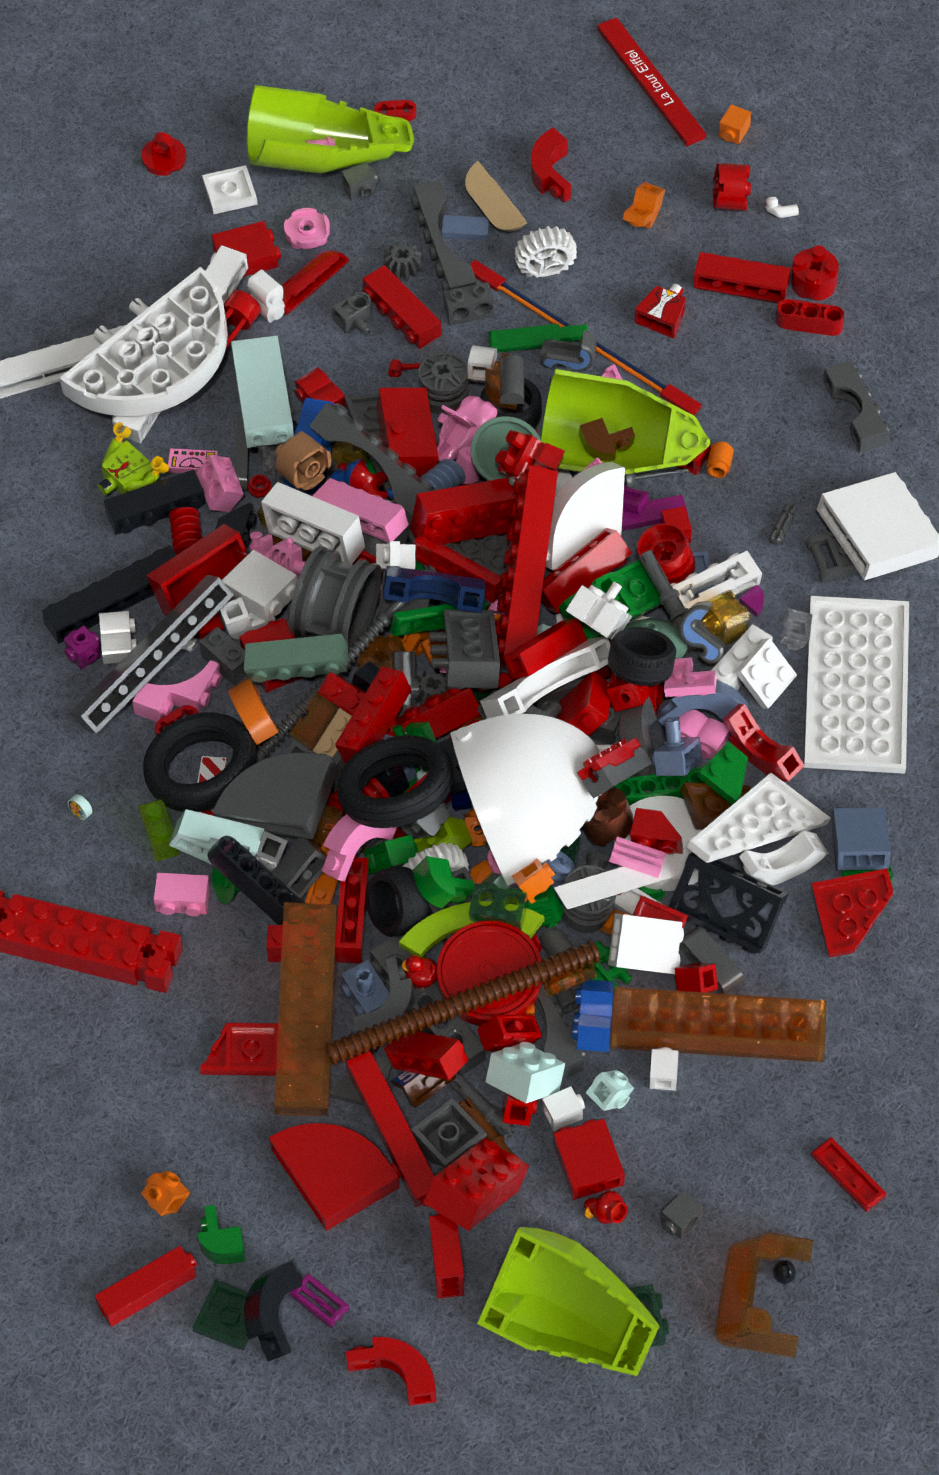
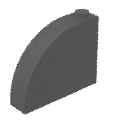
M288 753L267 758L244 770L226 787L215 805L213 815L264 828V831L272 834L314 839L339 770L333 758L323 753L318 755Z

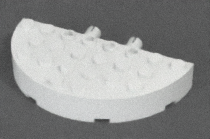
M199 267L150 307L144 304L140 298H136L135 301L138 304L132 301L129 305V310L136 314L137 317L113 335L105 326L99 327L102 332L97 328L94 332V338L99 340L102 345L59 378L63 394L80 406L102 414L141 416L176 406L197 393L218 369L226 350L228 338L223 300L215 282L205 270Z

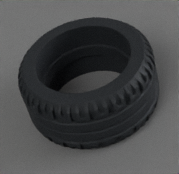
M500 377L495 378V380H492L484 387L480 395L483 401H488L494 405L500 400ZM524 378V402L529 407L525 411L513 415L497 411L496 418L506 416L518 418L535 429L542 416V397L537 386Z
M645 627L626 628L616 633L611 641L608 665L611 671L623 681L640 686L657 685L665 682L672 675L676 659V647L665 634L654 629Z
M399 866L376 872L370 879L366 890V907L369 917L374 926L386 936L397 937L405 935L417 923L427 918L429 902L419 892L413 870L408 867ZM395 893L399 902V910L396 904Z

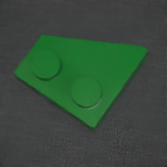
M727 742L700 770L697 777L733 805L741 796L748 757L730 742Z

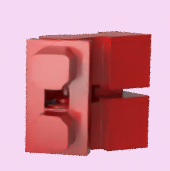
M510 430L505 438L510 446L507 451L501 450L498 452L495 461L499 465L497 471L504 474L510 481L515 482V479L520 477L521 472L524 473L529 465L533 466L534 463L535 467L557 471L564 458L565 451L551 444H545L533 435Z

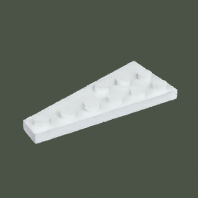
M770 773L692 838L687 848L706 863L797 835L802 830L809 831L825 826L831 818L774 774Z

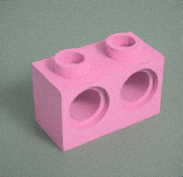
M209 455L196 472L210 510L230 512L244 495L229 457Z

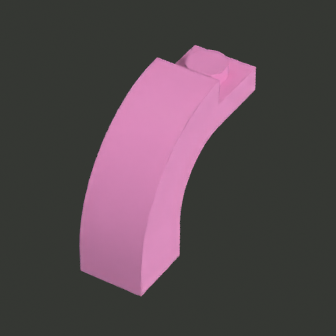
M346 814L332 828L324 842V846L330 850L322 872L345 882L358 849L366 841L373 838L392 840L397 827L372 828L364 826Z

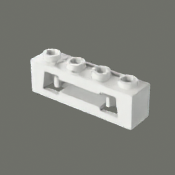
M745 551L741 554L735 553L720 564L714 563L699 574L693 573L678 584L672 583L670 585L673 589L679 591V598L685 608L689 609L697 602L703 601L713 603V607L753 588L757 584L759 585L762 572L749 552ZM730 575L728 580L724 581L725 577ZM711 585H716L708 590L699 593L698 598L693 600V598L695 597V593H697L698 591L706 587H710Z

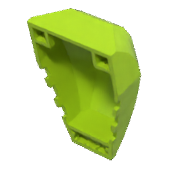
M528 1227L518 1228L477 1323L525 1349L532 1351L542 1350L550 1352L549 1355L557 1357L566 1356L577 1359V1362L588 1364V1362L602 1365V1368L634 1376L639 1374L660 1327L652 1314L629 1288L581 1244L558 1233Z

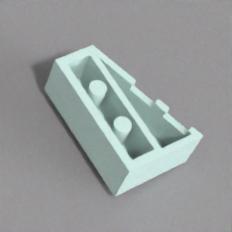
M186 809L176 822L169 846L211 864L207 857L209 849L221 837L231 836L255 856L264 828Z

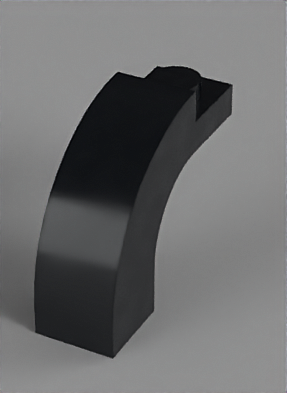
M292 1260L261 1274L251 1285L245 1301L244 1321L248 1338L252 1339L258 1336L261 1349L267 1361L277 1359L292 1352L279 1321V1305L283 1297L288 1292L303 1286Z

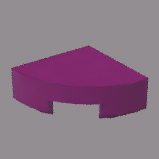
M758 584L741 596L739 603L755 617L760 615L764 605V594Z

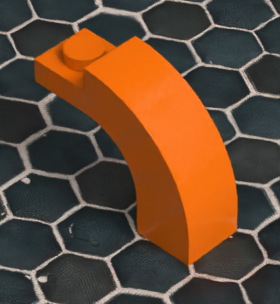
M250 677L228 690L238 714L256 745L279 732L278 727L260 697L259 689L256 684H253Z

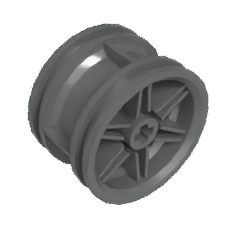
M323 546L315 548L300 573L293 593L289 613L290 633L294 636H302L303 638L317 635L342 634L348 647H353L352 642H357V637L363 636L362 631H367V626H371L382 586L381 566L376 563L370 564L369 561L363 559L358 560L352 565L341 561L339 551L328 550V548Z

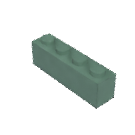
M342 634L245 644L244 671L252 682L262 683L273 679L288 680L292 677L310 678L314 675L329 674L330 672L334 674L347 672L348 644Z

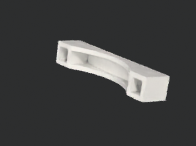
M608 638L588 639L531 676L519 678L481 700L480 702L487 719L502 715L522 714L534 702L549 692L607 665L610 650Z

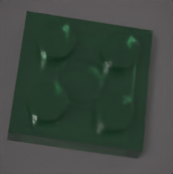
M215 1280L192 1327L193 1332L244 1351L249 1340L244 1321V1306L248 1292Z

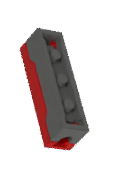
M625 738L583 762L584 768L578 771L577 774L583 780L582 782L593 799L652 764L637 738L629 742Z

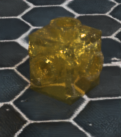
M335 443L336 447L332 448V460L336 461V469H338L340 463H346L348 466L350 462L358 459L367 461L366 451L351 443Z

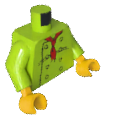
M117 422L113 427V432L117 436L112 438L101 467L104 480L97 484L98 489L105 496L115 489L120 494L155 483L160 477L159 473H166L169 470L168 464L163 462L164 459L162 457L156 456L150 462L127 440L123 442V438L131 435V430L126 426L121 433L123 423Z

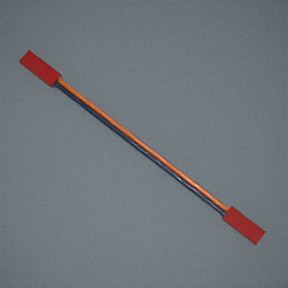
M476 259L471 263L475 278L482 283L489 282L490 288L496 292L500 290L552 324H559V327L570 325L507 285L504 277ZM596 342V352L660 393V397L692 415H695L702 408L701 403L670 383L667 386Z

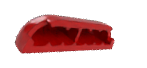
M323 251L281 285L283 287L282 300L285 304L284 314L288 315L350 262L349 258L338 251Z

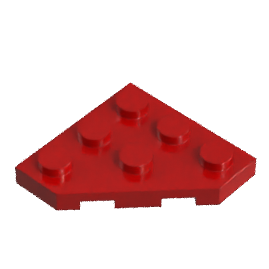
M888 868L812 883L811 887L828 957L854 953L882 913L894 892Z

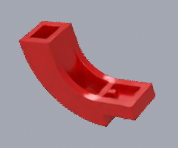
M552 127L542 134L533 146L531 152V177L535 187L541 194L549 190L553 197H558L565 203L571 199V184L556 172L552 166L568 154V139Z
M739 703L723 718L724 723L732 734L729 740L733 746L748 757V762L767 776L772 773L780 780L789 782L805 766L793 746L778 744L764 734L745 704Z
M372 1337L373 1348L358 1346L351 1351H346L348 1372L372 1368L392 1370L402 1378L406 1385L409 1406L436 1402L435 1382L431 1368L419 1351L411 1345L394 1338Z

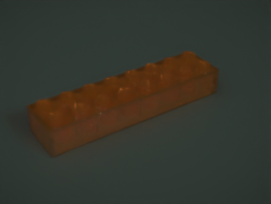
M284 902L274 1115L327 1117L330 1060L325 1046L328 1042L331 1044L337 905Z
M615 987L611 1049L652 1051V1049L666 1047L676 1050L678 1053L823 1062L827 1001Z

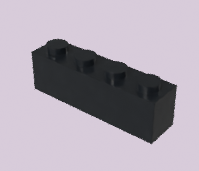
M194 469L104 500L105 512L115 535L129 533L135 528L152 525L158 520L170 518L169 513L175 508L193 507L198 509L206 504L204 490Z

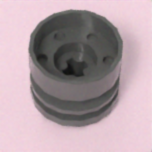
M440 352L427 356L421 362L418 369L419 388L427 389L430 412L438 415L441 413L448 415L441 409L442 405L455 411L463 399L468 396V371L463 359L452 353Z
M593 865L579 866L568 874L564 884L607 871ZM616 895L568 910L562 900H560L564 910L562 919L567 926L575 931L583 933L596 932L601 929L612 913Z

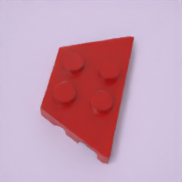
M226 1023L221 1031V1036L210 1049L211 1052L205 1063H202L200 1066V1075L303 1076V1068L294 1056V1051L286 1040L285 1033L279 1023Z

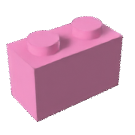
M157 873L154 893L156 912H161L165 915L186 913L189 916L207 914L210 894L209 876Z

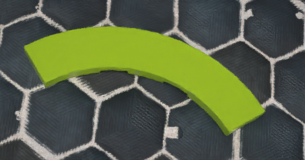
M477 901L458 904L440 910L417 923L399 941V946L411 954L422 958L428 950L445 939L449 934L479 921L508 923L519 928L531 939L545 921V916L525 907L505 902Z

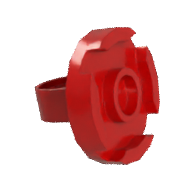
M158 132L154 135L153 140L146 143L142 149L141 158L147 171L157 176L171 175V172L177 169L180 171L186 164L187 155L184 145L179 140L172 138L167 133Z

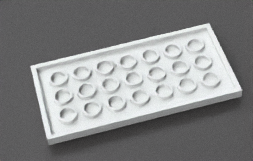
M824 596L810 597L804 768L905 774L909 601Z

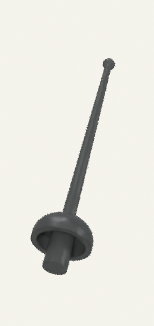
M677 469L637 475L634 473L625 474L624 484H626L625 487L633 488L635 481L639 479L689 472V470Z

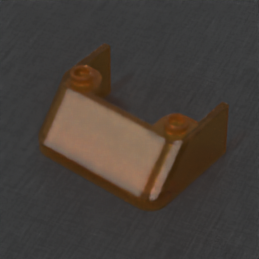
M766 1233L737 1242L730 1247L715 1327V1337L720 1344L795 1358L799 1336L771 1332V1315L763 1309L752 1307L760 1259L772 1261L781 1257L810 1262L814 1240Z

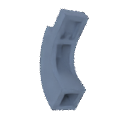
M717 680L716 694L673 696L671 700L666 699L658 708V721L665 727L663 722L665 719L678 718L693 709L712 711L723 721V718L739 703L745 704L748 708V702L733 687Z

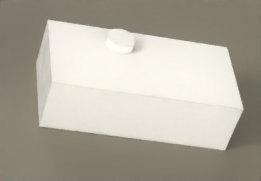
M279 482L274 485L261 502L268 533L283 540L292 537L294 544L312 552L318 546L326 547L328 550L339 551L341 561L353 564L365 548L360 519L356 514Z

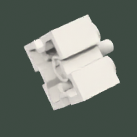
M616 582L612 583L607 593L593 585H590L589 588L582 585L566 609L568 613L609 639H613L616 633L624 630L632 617L627 613L628 607L614 600L622 588Z

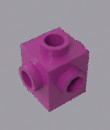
M85 626L71 631L64 638L66 647L64 653L66 657L81 670L101 657L99 637L93 631L90 633Z

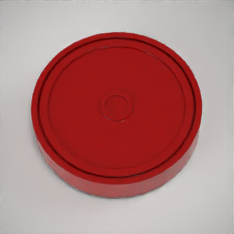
M479 921L469 924L455 932L447 940L440 952L437 963V982L442 998L446 997L448 999L450 998L449 995L454 994L455 996L458 991L463 993L466 988L471 990L474 985L480 986L481 982L486 984L489 979L494 981L497 976L503 977L504 973L509 975L512 970L517 972L520 967L525 969L528 964L534 965L535 961L540 963V953L530 937L513 925L500 921ZM539 982L536 987L532 985L529 990L524 988L521 993L516 991L513 996L509 994L506 999L501 997L498 1002L493 1000L492 1004L488 1005L486 1003L483 1008L478 1006L475 1011L470 1009L467 1014L461 1013L459 1018L468 1023L481 1026L494 1015L513 1016L526 1014L536 1002L542 983Z

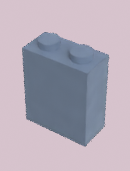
M834 808L832 827L837 870L889 869L890 844L885 808Z

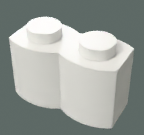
M261 269L249 278L247 286L248 291L251 293L250 295L261 306L260 315L271 323L274 320L280 319L284 314L283 287Z
M129 611L99 613L103 664L120 663L137 646L136 639H131V633H136L135 619L129 617Z

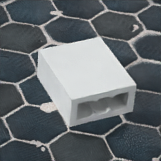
M253 550L222 581L234 594L230 600L242 597L247 610L269 622L292 600L298 578L293 572Z
M615 913L608 965L675 974V968L680 965L679 944L684 937L682 922Z

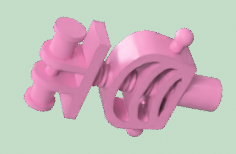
M261 532L250 533L252 543L249 546L251 551L259 552L293 572L299 578L306 562L302 560V548L294 544L292 537L273 545L272 535L268 534L263 537Z

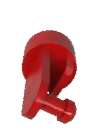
M234 290L223 304L226 321L234 326V329L227 338L226 349L240 330H248L261 313V306L258 301L242 290Z

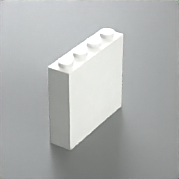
M896 472L821 495L817 511L864 580L939 557V533H937L929 517L921 510L917 500L912 497L905 483Z

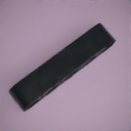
M223 836L209 849L207 857L210 863L276 924L314 925L316 916L312 909L233 837Z

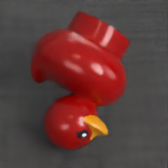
M411 955L402 963L406 978H411L416 988L426 989L436 982L437 965L432 959Z
M607 1191L599 1199L589 1198L583 1205L585 1217L590 1219L595 1216L597 1221L602 1224L620 1223L625 1219L628 1211L622 1196L615 1191Z

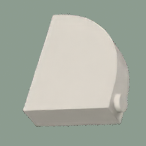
M614 462L598 464L578 473L561 488L554 498L546 559L547 568L551 570L557 569L606 528L617 530L621 536L624 467Z

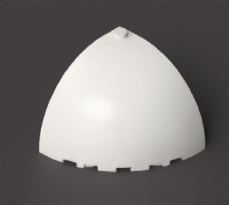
M510 714L488 718L450 733L469 796L507 886L515 883L512 875L525 868L537 858L541 863L547 859L552 862L557 858L556 855L564 845L569 847L581 834L579 829L585 821L589 822L597 809L595 803L599 796L593 799L577 772L584 768V761L600 753V750L584 732L575 726L543 715Z

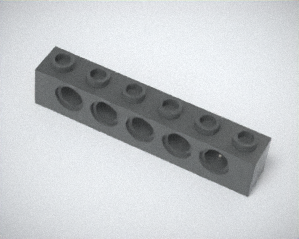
M392 937L370 951V963L377 974L381 975L385 980L384 985L389 993L390 980L385 959L396 957L400 966L411 956L410 952L399 946L400 940L398 937ZM434 983L426 989L415 988L416 1001L414 1009L416 1011L419 1010L420 1006L428 1003L434 1004L435 1000L442 1001L439 989ZM456 1015L452 1020L447 1018L444 1023L438 1022V1024L446 1025L443 1028H437L432 1024L431 1028L427 1029L424 1027L423 1031H421L460 1040L469 1061L457 1072L458 1075H464L486 1061V1050H484L483 1045L466 1023Z

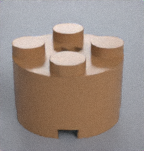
M303 431L298 432L285 444H280L275 450V455L277 456L275 467L277 472L298 489L309 490L318 485L325 477L323 475L325 468L329 469L331 466L332 457L330 452Z

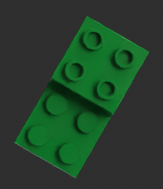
M639 560L612 574L609 572L597 578L591 584L607 593L613 582L621 585L622 588L614 600L629 608L627 613L632 616L630 621L661 605L659 602L660 595ZM577 592L558 607L566 620L576 618L568 613L566 609ZM580 620L587 640L605 637Z

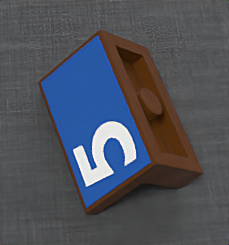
M403 1071L390 1082L393 1086L402 1089L410 1105L416 1108L452 1082L456 1075L450 1080Z

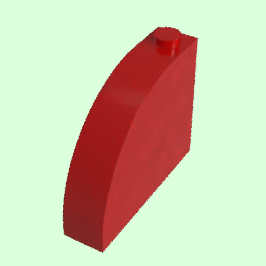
M310 1123L287 1128L269 1137L271 1151L325 1231L400 1188L399 1178L401 1174L394 1163L389 1164L385 1156L371 1141L348 1128L333 1124Z

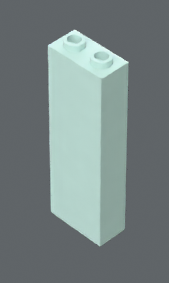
M278 335L231 341L247 448L286 443L294 436Z

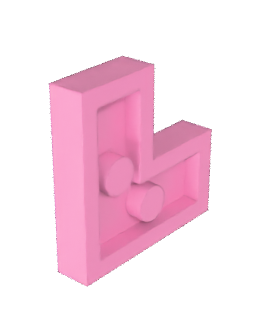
M692 657L675 659L673 673L664 684L665 697L716 694V670L693 672Z

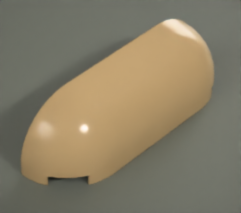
M479 161L472 165L466 175V189L496 228L508 232L524 227L527 224L525 218L494 178L488 174Z

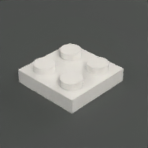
M246 165L202 175L213 214L258 205Z
M770 638L763 639L735 671L763 709H769L797 676Z

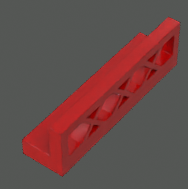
M420 535L414 540L415 560L420 563L434 567L438 573L485 579L486 590L484 598L492 603L503 593V588L500 587L501 576L443 544L437 545Z

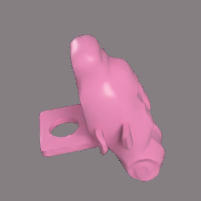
M469 395L463 399L456 411L442 405L441 409L448 415L441 413L437 419L443 425L439 433V445L437 447L438 462L444 459L454 461L462 448L471 446L473 436L480 426L496 418L497 409L490 402L483 401L478 396Z

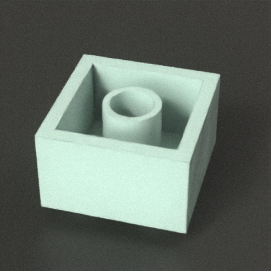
M521 1042L518 1045L491 1053L486 1083L524 1103H529L560 1091L565 1063L556 1059L555 1055L535 1048V1045L532 1043Z

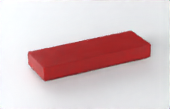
M832 1137L811 1152V1157L865 1212L869 1211L886 1197L887 1193Z

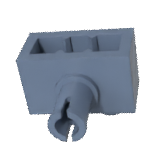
M667 718L663 721L666 741L654 751L652 764L656 768V776H685L703 761L700 737H681L680 718Z
M369 960L341 973L342 984L339 985L345 999L350 998L354 1004L352 1008L356 1016L377 1010L388 999L389 991Z

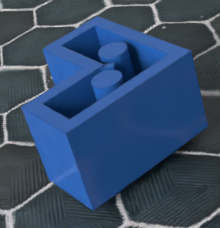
M586 979V981H582V989L576 988L575 1004H580V1013L575 1012L572 1039L577 1040V1050L609 1052L614 982Z

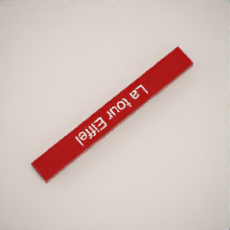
M615 17L597 25V31L687 147L706 139V132L618 18Z

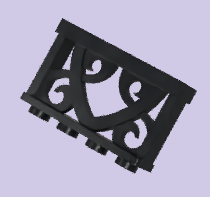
M693 852L688 854L685 862L686 865L668 907L688 915L687 920L695 923L696 927L701 926L706 932L712 931L718 934L721 940L742 945V949L748 953L756 954L764 951L789 893L719 860L706 863ZM694 868L698 869V885H688ZM714 878H717L721 881V886L719 888L709 887V885H715L713 883ZM732 885L736 887V899L745 911L734 916L721 917L712 901L711 894L722 893ZM691 890L699 891L700 895L693 896L690 899L697 902L696 908H691L685 904L684 895L686 892ZM744 893H749L752 895V900H748L747 902L753 906L750 907L744 901ZM767 903H770L773 906L766 921L759 912ZM752 917L761 926V934L758 937H752L745 932L747 926L751 927L753 931L755 930V924L750 919Z

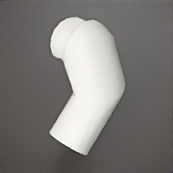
M776 197L766 199L767 205L765 208L767 212L778 218L797 216L799 214L797 204L781 206L778 204Z

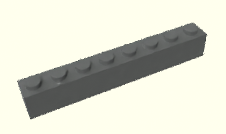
M207 575L70 712L71 715L86 731L97 734L234 594L219 577Z

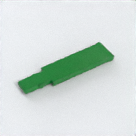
M559 324L497 331L491 330L488 332L489 347L497 348V353L542 348L543 342L549 339L572 342L573 340H581L583 330L588 331V325L559 327Z

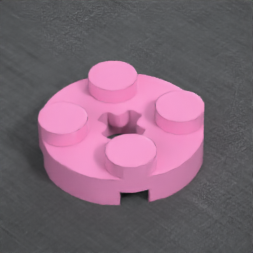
M301 208L292 212V216L285 220V237L293 248L312 249L326 244L327 238L330 235V223L324 213L321 215L317 213L316 209ZM309 226L311 230L305 231L304 227Z

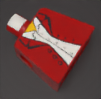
M672 284L669 290L660 286L655 287L635 308L634 323L674 339L686 308V298L682 296L683 288L678 284Z

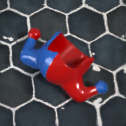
M361 459L350 462L348 466L346 463H340L338 469L331 474V479L339 482L342 481L371 495L379 496L383 499L394 498L392 488H389L387 491L378 490L388 480L386 473L383 471L375 474L370 473L365 462Z

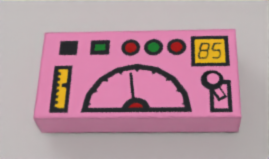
M170 448L168 473H184L193 469L196 473L209 455L218 456V451Z

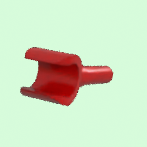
M394 359L390 362L388 375L390 377H400L402 370L419 369L421 363L402 364L400 360Z

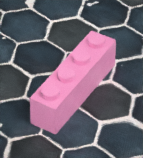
M329 478L313 495L317 499L358 515L362 532L385 542L394 541L409 525L405 515L406 512L401 505L393 504L379 496L366 493L362 489L351 487L342 481L339 482Z

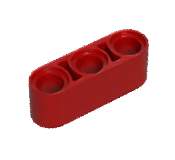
M793 299L781 300L777 305L776 324L780 328L828 336L839 335L843 330L844 311L838 306Z

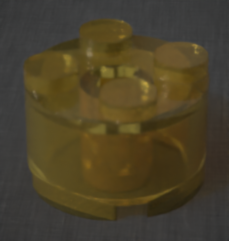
M731 590L721 592L706 600L713 603V605L700 621L701 625L723 641L726 646L740 639L748 630V620L751 618L749 610L745 606L740 605Z

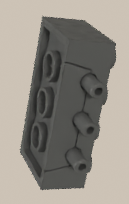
M444 609L443 631L429 633L430 642H443V645L430 646L431 655H444V658H432V668H446L447 687L456 689L479 688L483 690L498 688L500 658L494 611L482 610V613Z

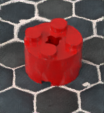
M716 164L713 179L715 181V188H713L712 192L714 208L746 211V196H750L751 182H747V178L749 179L750 165Z
M821 245L798 253L794 256L792 264L791 287L799 297L804 299L811 298L813 301H820L830 297L837 286L838 260Z

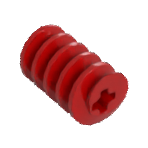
M179 507L171 510L169 513L171 538L173 540L172 546L177 555L202 539L200 514L196 508Z

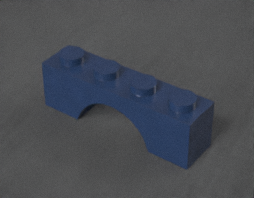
M386 566L383 599L409 602L419 598L435 599L446 602L457 610L482 613L486 590L485 579Z

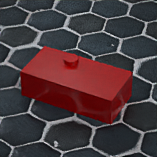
M379 388L376 410L382 445L386 449L391 448L399 455L398 459L403 464L406 462L416 469L415 474L421 477L437 465L439 457L427 389Z

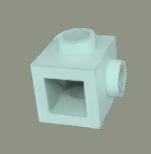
M614 1070L598 1074L586 1094L603 1111L615 1108L620 1109L628 1103L629 1095L634 1087L628 1082L626 1075Z

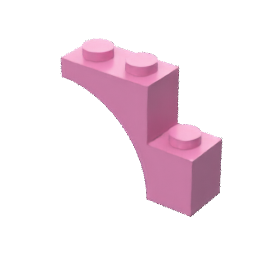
M210 660L201 672L181 683L172 685L146 683L132 701L134 713L155 722L173 711L174 705L178 707L190 705L200 713L203 707L209 705L214 687L218 688L221 684L222 674H220L219 663Z

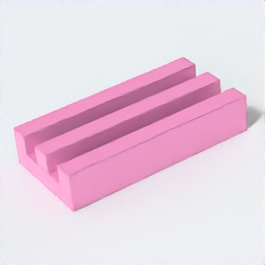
M617 837L609 862L658 878L666 853Z

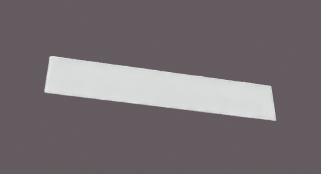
M683 848V854H666L658 878L623 866L557 886L554 889L568 910L682 875L688 854L686 848Z

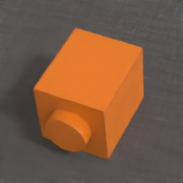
M731 104L719 122L718 137L723 138L727 142L739 144L750 128L751 112Z

